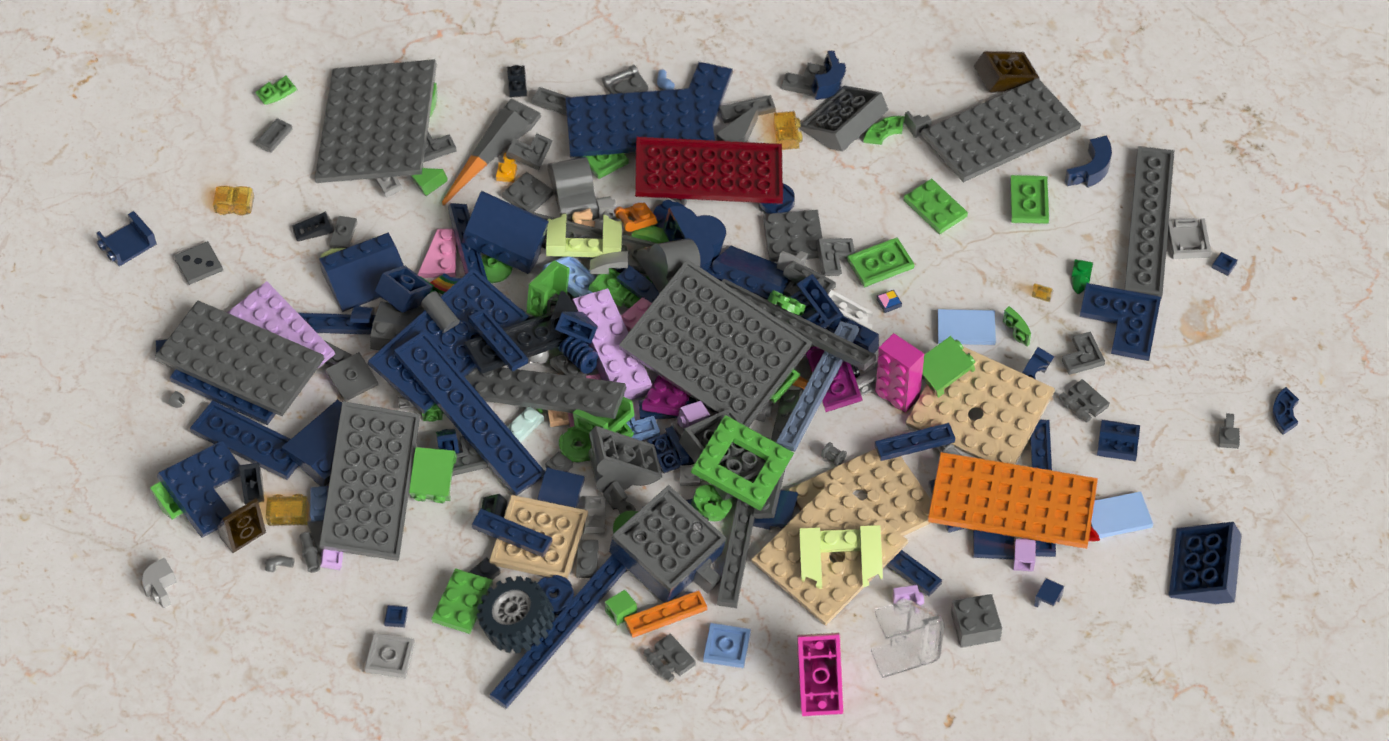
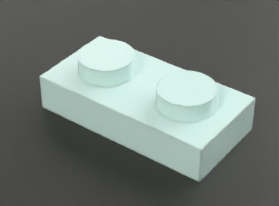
M527 407L508 428L522 442L544 421V416L535 409Z

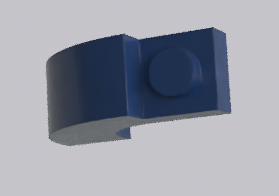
M827 51L823 63L826 73L815 74L811 86L815 100L832 97L841 87L846 72L845 63H839L835 51Z

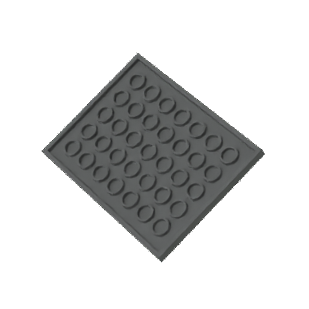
M435 59L333 68L315 174L317 183L422 174L437 68Z
M687 259L619 344V348L698 402L701 401L705 407L718 414L731 408L742 423L749 428L812 346V341Z

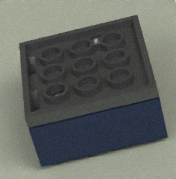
M668 485L612 535L609 552L663 603L673 600L694 580L696 571L708 559H711L713 563L722 555L726 537Z

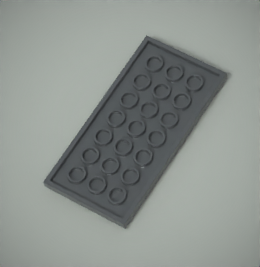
M1038 78L922 130L921 135L962 182H966L1079 130L1081 124Z
M197 300L155 355L156 361L282 417L325 359L321 353Z
M342 402L320 538V549L399 561L420 414Z

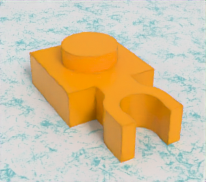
M504 153V163L499 162L496 181L514 183L517 172L516 160L513 158L507 159V153Z

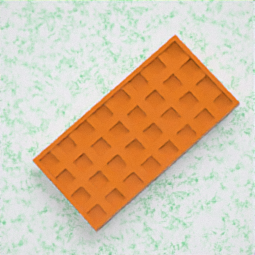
M941 452L928 522L1087 549L1098 478Z

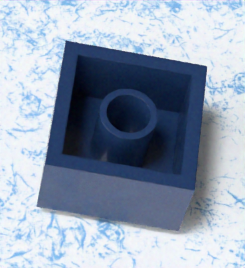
M402 266L384 272L375 292L382 299L391 303L396 310L403 313L421 306L422 300L430 294L433 286L407 266Z

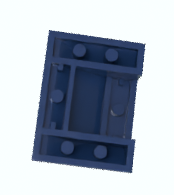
M813 274L797 284L799 291L790 296L806 305L802 316H798L824 329L844 317L843 313Z

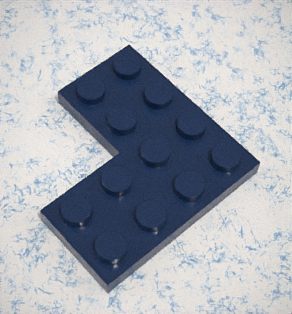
M1086 283L1080 317L1117 324L1111 354L1149 361L1161 297Z
M220 441L158 472L157 478L200 537L203 538L218 530L217 526L220 521L232 513L215 488L239 477L240 464L225 443Z

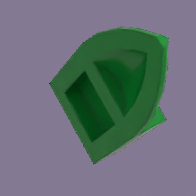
M1077 259L1074 261L1071 283L1078 295L1085 290L1086 283L1090 282L1093 262Z

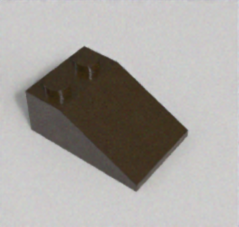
M984 51L974 65L989 92H1005L1040 78L1024 52Z
M257 498L224 517L217 526L220 538L232 553H235L266 533Z

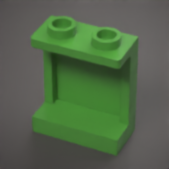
M553 260L529 284L527 313L535 317L547 314L548 300L554 294L560 295L561 291H565L567 294L569 267Z
M951 336L924 355L922 379L938 398L944 394L946 387L965 373L975 371L974 363L976 362L969 353L966 355L962 350L964 347L958 339L954 340Z
M625 397L622 399L615 419L593 416L578 409L573 412L575 428L588 434L596 426L616 432L634 417L633 402Z
M415 448L409 490L414 500L423 502L426 499H430L436 503L451 501L450 489L453 467L457 460L455 451Z

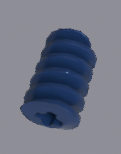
M569 336L560 343L559 351L576 365L582 373H591L596 368L598 353L593 351L587 343L572 336Z

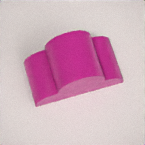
M840 633L797 635L802 716L844 714Z

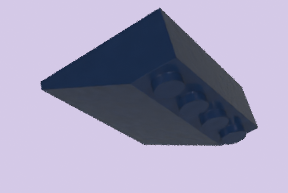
M481 191L465 229L462 244L529 274L538 261L549 221Z
M389 232L319 258L321 271L342 312L381 298L375 292V289L382 274L404 266Z
M732 245L713 261L707 271L720 281L726 279L766 300L772 290L784 295V289L791 282V280L783 276L782 270L777 269V263Z
M338 399L281 447L320 487L326 486L330 482L342 402Z
M1234 521L1176 528L1169 588L1170 598L1209 604L1235 602L1242 534Z

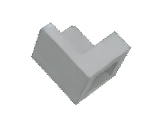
M782 251L779 256L777 269L784 271L785 267L793 261L805 266L808 253L800 251L795 256Z

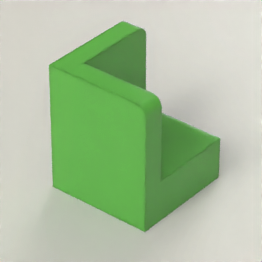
M623 590L605 601V610L618 626L625 622V617L637 613V603L626 590Z

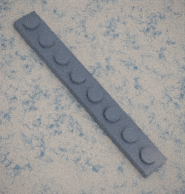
M840 322L834 334L853 343L859 328L856 325ZM826 351L823 353L776 442L777 444L790 451H796L843 362L842 359Z

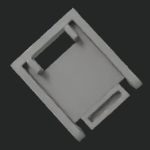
M1197 218L1175 219L1174 227L1172 220H1169L1168 235L1173 259L1210 258L1211 248L1205 218L1200 219V226H1198Z

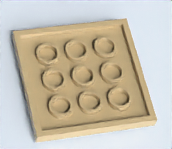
M512 495L504 518L552 537L553 542L543 558L497 539L489 560L490 563L498 567L545 577L560 575L568 579L578 549V543L583 534L588 511Z

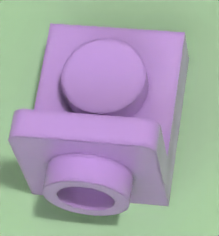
M917 585L893 588L892 599L894 605L904 606L914 602L916 612H920L921 604H924L923 593L919 592Z

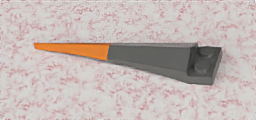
M511 98L504 108L499 110L444 197L442 205L451 200L475 175L507 149L514 138L518 140L529 132L541 118V113Z

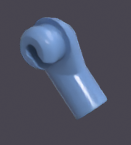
M659 70L657 77L658 87L664 90H673L675 84L666 78L667 72Z

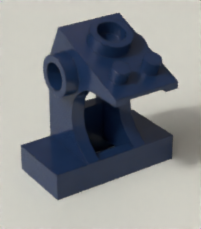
M1037 347L1022 373L1036 379L1035 374L1039 371L1045 373L1055 356Z

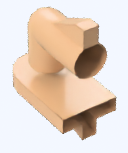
M585 209L572 214L574 223L590 227L595 226V221H588L592 220L591 209Z

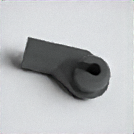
M281 555L269 558L264 563L266 564L265 571L274 572L276 566L279 565L293 568L295 559Z

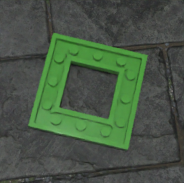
M725 415L692 468L691 473L761 511L793 457L794 452ZM732 442L766 460L754 483L719 465Z

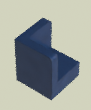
M1045 578L1036 595L1034 606L1039 607L1041 601L1055 606L1056 602H1060L1063 596L1064 586Z

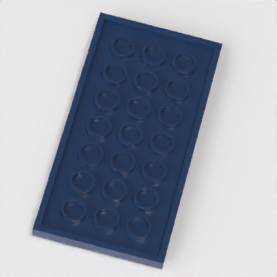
M709 87L566 97L570 157L635 153L637 137L715 141Z
M474 268L441 296L443 301L459 319L458 325L443 333L429 314L424 311L368 360V365L423 414L436 403L393 354L395 349L425 330L462 375L466 377L476 366L466 351L464 342L481 336L468 321L470 315L486 309L502 329L527 321L529 318L525 312Z

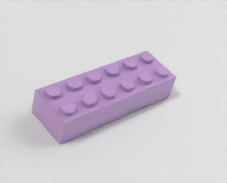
M609 289L574 298L572 302L577 307L578 312H584L598 326L591 344H587L593 351L598 353L596 368L601 379L625 383L627 389L623 397L630 400L646 396L652 386L651 380L644 365L619 348V344L627 336L628 331Z

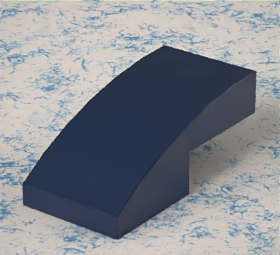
M355 306L351 313L350 322L371 323L375 307Z

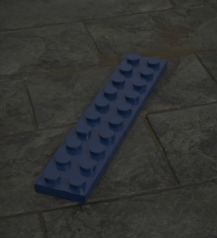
M425 330L394 350L393 354L513 495H519L544 477L545 470Z

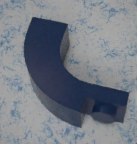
M1107 135L1090 139L1088 152L1092 158L1090 163L1066 170L1065 183L1067 187L1085 182L1088 188L1099 183L1107 175L1112 156V147Z

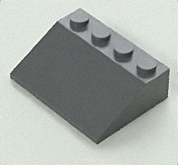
M844 85L798 127L801 131L826 147L844 151L862 133L869 129L872 124L882 118L889 109L882 92Z
M380 301L370 335V349L380 351L422 314L425 309L417 307L402 313L396 310L391 303Z
M731 408L684 429L679 443L695 463L725 415L743 424ZM732 442L719 465L754 483L766 460ZM712 485L724 501L733 497L731 494Z

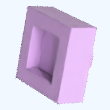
M322 549L320 567L340 570L342 568L343 552Z

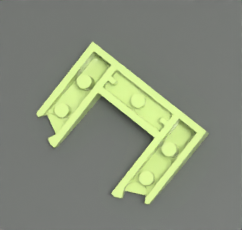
M562 214L561 217L556 219H548L546 256L598 257L607 253L621 251L622 221L617 222L610 219L609 216L603 215V239L566 238V214Z
M881 525L860 526V529L827 531H820V528H800L802 582L808 577L817 581L816 588L822 589L821 552L861 551L863 587L869 586L867 579L877 574L882 579Z

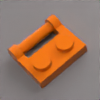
M645 202L635 203L627 208L617 207L614 210L615 216L622 221L627 232L657 224L656 216Z

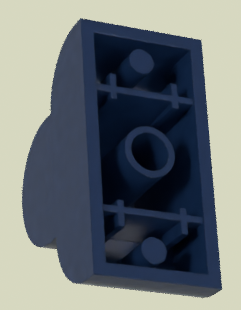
M684 206L669 207L663 227L669 242L687 238L692 239L700 253V268L707 272L713 261L720 255L726 237L725 225L714 216H696L692 210Z

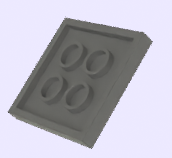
M818 210L763 214L770 261L778 262L782 251L795 256L800 251L808 253L807 259L819 258L816 241L823 238Z

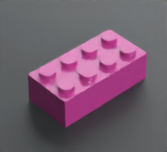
M893 333L879 347L875 391L878 396L886 399L895 408L901 409L906 413L920 397L924 353Z

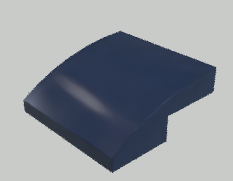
M1101 420L1097 456L1136 462L1140 425Z
M547 468L537 500L577 508L585 476Z
M780 490L774 518H755L753 527L770 530L771 526L784 528L793 518L798 492Z

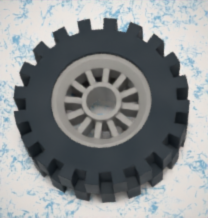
M516 576V579L513 581L511 577H507L506 582L503 584L501 580L496 582L497 587L495 589L489 587L487 589L489 595L483 594L481 597L484 604H478L477 609L480 613H477V618L490 642L497 649H504L506 653H511L513 649L515 653H521V648L529 651L531 650L530 645L535 643L538 646L541 644L539 640L541 637L547 638L548 633L546 630H552L553 624L551 621L555 619L554 609L542 587L536 581L533 582L528 577L523 580L522 576Z

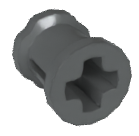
M828 442L821 452V457L831 460L835 466L841 465L847 455L846 451L837 449L831 442Z

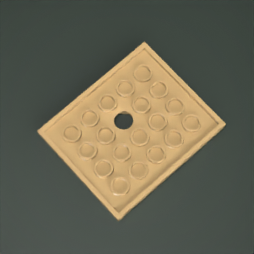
M964 347L962 350L965 354L969 353L976 362L974 363L975 371H968L944 389V394L939 398L926 385L909 415L906 425L922 430L950 423L956 438L955 443L951 444L955 448L979 459L1016 464L1054 394L1055 388ZM975 407L983 411V417L976 421L968 417V412Z
M876 449L789 488V491L798 492L796 505L801 511L835 478L851 493L855 490L865 491L867 498L862 500V502L902 536L931 523L928 522L932 500L903 458L900 456L880 461ZM832 552L830 557L834 563H841L845 559V554L843 552Z
M834 478L752 559V563L826 626L864 588L861 551L843 552L845 559L841 563H833L830 560L829 556L832 552H821L822 589L816 588L817 581L808 577L805 578L804 582L801 579L800 528H820V531L853 530L860 529V526L881 525L882 569L908 544V540ZM875 576L867 579L868 582H870Z

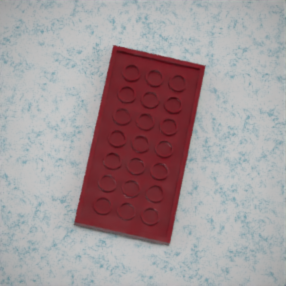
M637 137L635 197L782 204V144Z

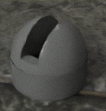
M175 391L171 395L168 404L175 408H181L182 404L185 403V397L180 392Z

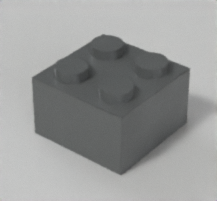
M992 594L952 601L951 615L961 648L1001 640L1002 626Z

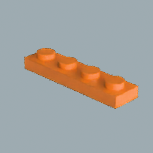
M700 590L625 617L624 620L631 637L634 638L707 611V605Z

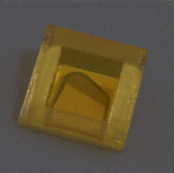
M1034 283L1032 297L1050 302L1054 291L1052 288Z

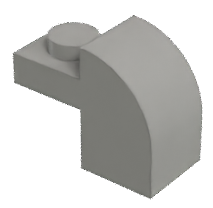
M164 557L147 567L142 577L147 597L152 595L155 602H160L163 608L171 605L165 588L176 583L174 572Z

